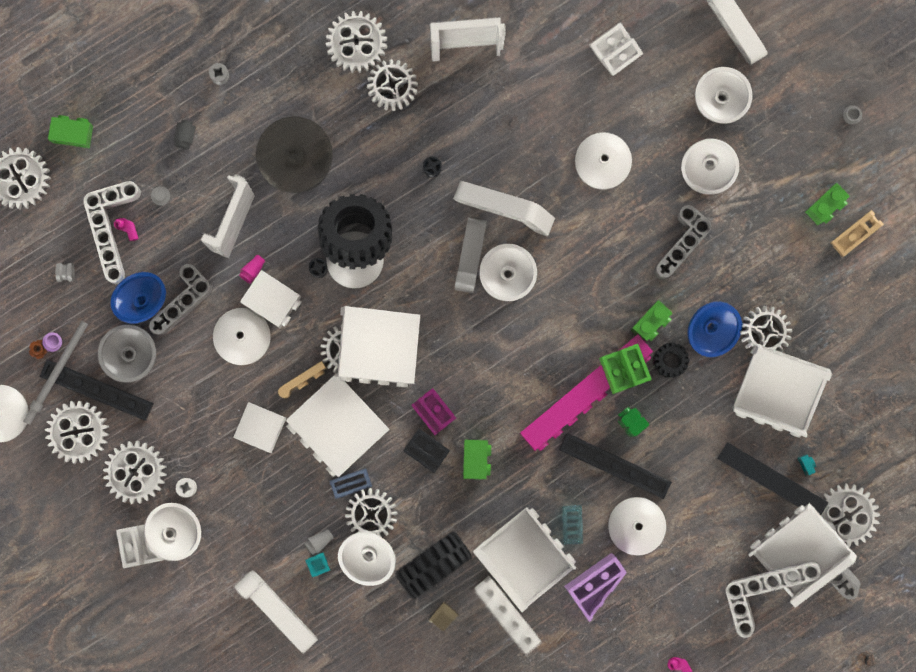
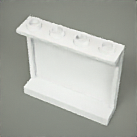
M501 18L430 23L432 61H440V49L496 45L497 56H500V50H503L505 40V24H501Z
M228 175L227 177L235 188V192L216 238L203 234L201 239L210 251L229 258L255 197L250 185L245 181L246 179L239 175H234V177Z
M348 306L341 307L340 315H343L338 373L335 374V377H340V381L352 382V378L359 379V383L370 384L371 380L378 381V385L389 386V382L397 383V387H408V384H414L420 315Z
M757 344L734 401L733 412H736L735 414L741 418H753V421L758 424H770L775 430L783 431L784 429L790 431V434L795 437H807V429L827 380L830 381L832 372L825 367Z
M335 375L286 420L288 423L286 427L293 434L297 432L300 435L301 439L299 441L307 449L309 447L313 449L315 453L312 455L320 463L322 461L328 466L326 470L333 477L335 475L340 477L383 435L390 431L345 381H340V377H335Z
M810 503L805 507L803 505L798 507L793 512L795 515L791 518L788 516L784 518L776 530L774 528L770 529L764 535L765 538L762 541L756 540L750 546L751 550L748 554L750 557L754 554L768 571L812 561L819 564L821 573L817 580L784 588L792 597L790 602L794 607H797L854 564L857 557ZM807 567L806 572L809 576L817 574L815 567ZM789 571L787 573L789 580L795 581L798 579L796 572Z
M528 507L523 509L473 550L521 612L525 611L530 604L569 572L576 569L574 558L569 553L565 555L561 550L564 547L557 538L553 540L549 535L552 532L545 523L541 525L537 520L539 515L533 508L529 510Z
M490 576L474 587L476 589L475 592L525 654H528L541 643L536 633Z

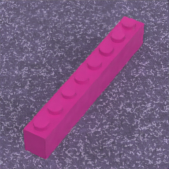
M637 334L620 350L638 344L646 363L651 359L650 354L653 351ZM602 365L519 433L534 451L537 449L539 451L543 450L549 444L547 440L552 436L556 439L564 432L562 428L566 424L570 427L578 420L576 417L581 412L585 414L593 407L591 403L596 399L600 402L608 395L606 391L610 386Z

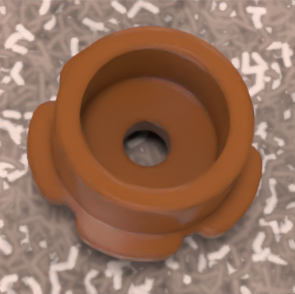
M42 340L33 341L29 346L30 355L37 359L43 358L48 352L43 347Z

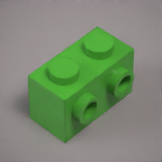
M58 115V118H51L48 140L51 143L90 148L93 125L87 119L77 118V120H70V117Z
M835 183L805 213L817 225H820L822 222L827 224L834 217L832 213L836 209L840 211L848 204L846 200L850 196L838 183Z
M658 300L631 328V331L635 335L639 334L645 342L648 339L652 341L659 334L657 329L661 325L665 327L672 320L669 317L672 312Z
M464 440L463 479H487V476L491 475V464H487V456H491V445H488V440Z

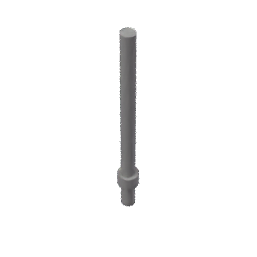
M81 321L37 399L31 403V409L23 422L31 425L37 412L40 413L44 400L86 330L87 323Z

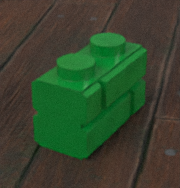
M627 407L618 414L620 418L617 422L622 428H625V432L630 437L639 435L649 425L647 420L641 417L642 414L637 408L630 409Z

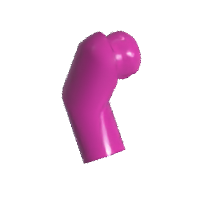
M124 218L114 221L116 229L127 232L130 242L139 239L132 221Z
M673 657L667 663L670 670L693 672L685 659Z

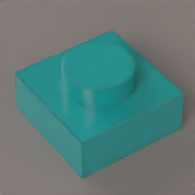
M803 455L797 458L805 476L816 473L814 469L816 464L812 457Z
M324 552L305 559L312 578L331 570Z

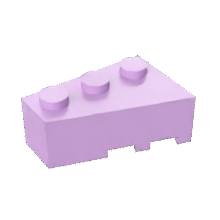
M610 553L564 587L590 622L593 615L604 604L605 599L613 592L627 572L616 556Z

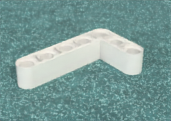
M706 0L749 65L767 55L766 48L734 0Z
M131 181L90 192L84 197V206L105 278L113 284H119L124 280L125 272L106 209L139 199L141 190ZM134 187L135 193L128 196L126 193L127 189ZM115 192L117 194L116 199L109 201V194ZM98 198V204L93 207L90 206L91 199ZM98 216H103V222L96 225L95 219ZM108 234V241L101 243V236ZM109 252H113V259L111 261H106V254ZM114 270L119 271L117 279H111V273Z
M460 181L453 198L459 203L521 221L534 232L544 236L549 235L555 217L534 202L464 181Z
M813 561L731 581L726 588V595L738 635L748 638L755 630V622L748 601L749 596L815 581L821 573L819 564ZM807 567H815L817 574L809 576L806 572ZM789 571L796 572L798 579L795 581L789 580L787 573ZM776 576L779 583L771 585L768 582V577ZM752 580L757 581L760 585L759 589H751L749 582ZM732 585L739 586L740 594H733L730 587ZM737 604L744 605L746 612L738 613L735 606ZM748 623L751 626V631H742L741 624Z
M255 571L248 572L234 586L245 599L250 597L302 653H305L318 640L310 629Z

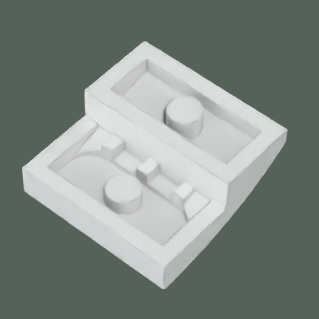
M621 23L616 24L589 44L612 76L643 54L635 40L629 36Z
M248 402L233 438L272 453L286 417Z
M144 525L116 530L123 568L164 560L156 556L149 549L144 538Z

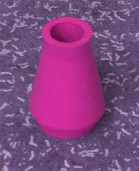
M256 255L240 269L239 276L251 284L260 273L266 261L259 255Z

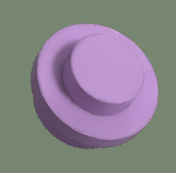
M51 332L44 336L42 344L47 351L55 352L60 349L62 339L57 333Z

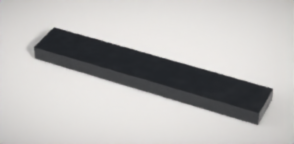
M47 359L39 377L48 380L57 363ZM65 366L55 381L60 386L144 421H147L154 405L152 402Z
M566 433L559 448V451L661 499L665 498L672 483L569 433Z
M728 442L717 458L719 461L797 507L801 505L805 507L810 503L822 515L829 503Z

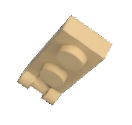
M872 210L831 242L841 257L847 255L884 225L881 220L878 221L876 219L875 213ZM866 221H869L871 223V228H869L866 225Z
M322 361L281 386L278 390L279 396L287 399L294 389L298 388L301 390L309 384L307 381L313 377L316 380L325 374L324 370L327 369Z

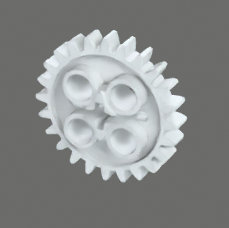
M352 11V16L350 17L345 13V19L338 16L339 23L332 22L334 29L328 28L332 35H326V39L331 41L326 43V47L331 48L328 50V55L334 54L331 60H338L337 67L343 64L344 71L350 67L351 73L354 72L355 68L361 73V68L363 67L368 71V65L375 68L374 61L381 62L379 55L385 56V52L381 49H387V45L383 43L387 41V37L382 36L386 33L385 29L379 30L382 24H375L377 21L376 17L370 20L369 13L363 17L362 11H360L358 16ZM367 28L370 30V33L362 35L360 31ZM345 30H349L351 32V35L349 37H343L341 35L342 32ZM355 39L359 40V45H355ZM370 47L372 51L369 54H364L362 49ZM345 49L353 50L350 56L344 55L343 52Z
M17 147L16 152L9 148V154L2 151L3 157L0 158V201L2 200V205L6 206L9 203V207L13 209L16 204L17 209L21 210L22 204L28 209L30 202L36 205V198L42 201L40 194H47L43 189L44 187H50L46 181L51 180L49 176L45 175L50 172L48 168H44L47 163L45 161L40 162L42 157L40 155L35 157V151L29 154L27 148L23 152L19 147ZM26 161V167L19 170V164ZM10 164H13L15 171L21 176V181L28 189L27 193H25L22 184L17 181L18 178L11 169ZM5 171L10 172V176L7 179L2 178ZM32 177H35V178H36L35 184L32 185V186H29V185H28L29 179L32 178ZM19 187V193L12 196L13 188Z
M70 401V407L63 404V410L56 408L58 414H51L54 420L47 421L51 428L45 429V431L50 432V435L46 436L45 439H51L52 442L48 446L55 447L52 453L59 452V459L65 456V462H69L72 458V463L76 464L79 458L80 463H84L85 457L88 461H91L92 454L98 457L97 450H104L101 444L108 443L103 438L109 436L108 433L104 432L109 426L103 425L107 420L106 418L100 419L102 411L95 413L96 406L89 409L90 403L86 402L83 407L82 401H78L77 406L73 401ZM84 416L89 417V424L87 426L81 424V419ZM68 419L70 421V427L67 430H64L62 427V423L64 420ZM89 428H94V431L79 433L78 436H60L62 433L75 432L77 429L85 430ZM87 435H91L93 438L90 445H86L84 442ZM69 438L74 442L73 447L70 449L65 446V442Z
M131 441L128 442V447L120 444L121 450L114 448L116 454L108 455L112 460L104 462L109 466L103 469L104 472H108V475L103 477V479H109L105 486H112L113 488L110 490V493L117 492L116 499L123 496V502L130 498V504H134L135 499H137L138 503H142L143 497L146 501H149V494L155 497L156 493L154 490H162L158 486L159 483L165 484L161 477L167 476L166 473L162 472V469L167 468V466L160 464L164 461V458L158 459L157 457L160 452L153 453L154 446L147 449V443L145 442L141 447L139 441H136L135 446H133ZM134 453L137 456V461L135 464H130L128 457ZM145 458V462L138 468L141 460ZM148 464L153 468V472L150 475H146L144 472V468ZM138 468L137 473H139V475L133 476L128 486L125 487V483L133 475V472L131 470ZM121 469L126 473V477L123 480H119L117 477V473ZM137 480L142 484L139 491L133 489V483Z
M845 484L844 489L837 485V491L830 488V495L824 493L826 501L829 503L821 515L826 522L828 521L833 524L834 521L845 516V511L851 513L859 506H863L861 510L850 515L851 519L844 518L834 525L836 533L844 542H847L848 547L851 546L853 541L858 546V540L860 539L865 543V536L871 538L870 530L877 531L873 524H879L875 517L880 516L879 513L874 512L879 506L872 505L875 498L868 499L870 493L862 494L864 488L861 487L857 491L854 484L851 489H849L848 484ZM849 497L856 499V503L852 507H848L845 504L846 499ZM833 507L839 509V514L836 517L829 515V510ZM865 514L866 521L858 523L856 521L857 515ZM842 524L850 526V530L847 533L839 531Z

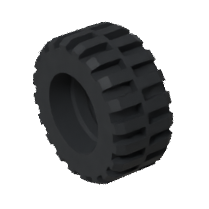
M349 194V197L341 196L338 197L339 200L331 201L329 207L326 206L323 209L318 220L319 242L321 249H323V254L329 257V261L333 264L338 263L339 267L342 268L348 266L349 269H355L356 267L364 269L369 264L371 266L377 264L378 259L382 260L385 257V253L389 251L390 244L392 243V225L388 210L385 209L382 203H377L376 199L372 197L367 198L366 195L362 194L360 196ZM353 223L364 224L373 230L367 237L360 240H348L338 234L344 226Z
M452 531L395 572L396 578L410 598L416 599L471 560L472 554L459 535Z

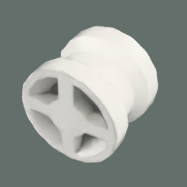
M190 478L180 479L176 484V492L181 497H191L197 491L196 482Z

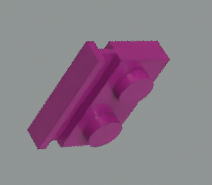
M433 388L411 405L434 435L457 419Z

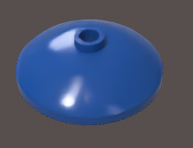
M140 272L132 274L122 280L114 289L110 302L111 309L114 315L125 323L132 324L146 321L153 317L163 306L166 298V288L163 281L153 273Z
M718 301L708 303L698 309L689 322L687 332L689 343L697 353L703 356L717 357L731 350L739 340L740 331H742V320L738 311L730 304Z

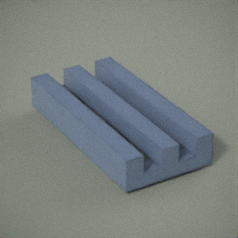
M366 468L330 480L335 499L372 487ZM364 473L365 477L335 487L334 483ZM363 481L367 482L366 485L348 490L340 494L337 493V490L355 485Z

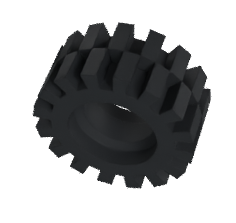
M672 342L662 345L657 349L653 357L656 371L658 370L660 375H664L667 378H674L683 374L688 368L689 354L686 353V349L681 347L680 344ZM674 353L677 355L678 364L676 367L670 368L665 365L664 357L666 354Z

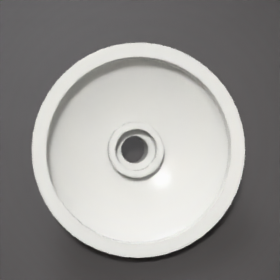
M729 67L714 68L705 73L696 86V105L702 115L710 121L720 124L732 123L742 118L750 108L752 88L747 78L738 70ZM718 96H724L725 100L720 101Z
M596 133L587 137L580 144L575 155V167L578 175L587 185L593 188L610 189L616 187L626 179L631 170L632 157L627 144L618 136L610 133ZM602 156H607V157H608V161H606V162L602 161V160H601V157H602Z
M704 139L698 141L684 154L681 165L682 175L686 183L699 193H721L728 189L738 176V156L729 144L721 140ZM712 160L714 163L712 165H708L707 161Z
M353 231L340 236L348 240H360L367 237L368 234ZM326 257L328 271L332 278L340 285L354 289L363 288L373 283L380 275L384 262L383 258L382 260L378 259L377 264L373 266L369 264L364 269H361V267L349 269L348 266L342 268L339 267L338 263L333 264L329 261V257Z
M502 244L492 248L484 256L480 265L479 275L482 286L492 297L501 301H515L523 298L532 290L537 278V267L531 254L524 248L515 244ZM510 271L511 277H505L504 272Z
M236 308L226 312L219 318L214 327L213 342L215 349L223 359L235 365H248L258 361L266 353L270 345L271 333L268 323L262 316L248 308ZM239 332L244 334L242 339L237 338Z
M0 385V443L10 441L21 434L27 425L23 421L29 412L23 395L16 389L6 385Z
M633 497L623 500L613 509L608 521V531L611 540L621 551L631 555H644L655 550L663 541L666 533V520L663 512L654 502L641 497ZM637 523H641V530H636L635 525Z
M166 503L158 506L148 515L144 525V538L149 549L156 556L167 561H179L187 558L197 549L201 539V527L196 515L189 508L178 503ZM166 532L171 534V538L166 536Z
M359 532L350 535L343 541L338 552V561L342 571L351 580L362 585L373 586L381 584L390 578L395 569L396 558L392 547L382 537L373 533Z

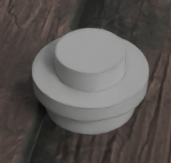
M848 106L843 112V119L848 124H857L862 119V111L857 106Z
M156 187L151 193V199L156 205H166L170 200V192L165 187Z

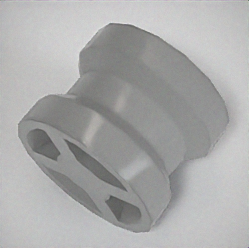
M215 63L209 69V76L215 84L223 85L229 79V72L224 64Z
M57 263L55 268L56 281L62 282L67 280L68 282H74V264L68 263L63 265L62 263Z

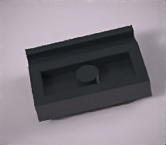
M418 429L403 452L435 473L450 450L421 429Z

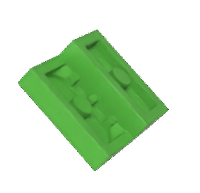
M638 344L599 358L612 394L652 380Z

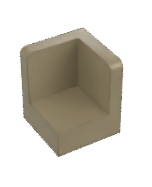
M443 601L429 618V621L442 631H445L449 624L458 616V613Z

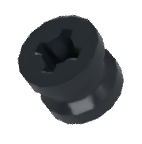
M434 156L427 157L423 162V171L428 177H437L442 170L441 161Z
M314 258L310 261L308 268L313 277L323 278L326 276L328 266L325 260Z

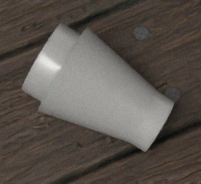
M327 529L324 532L307 538L304 545L313 556L318 554L334 538Z

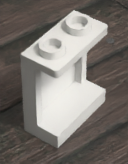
M261 270L240 302L278 328H281L282 325L285 327L291 319L290 313L292 310L296 311L302 301H300L301 296Z

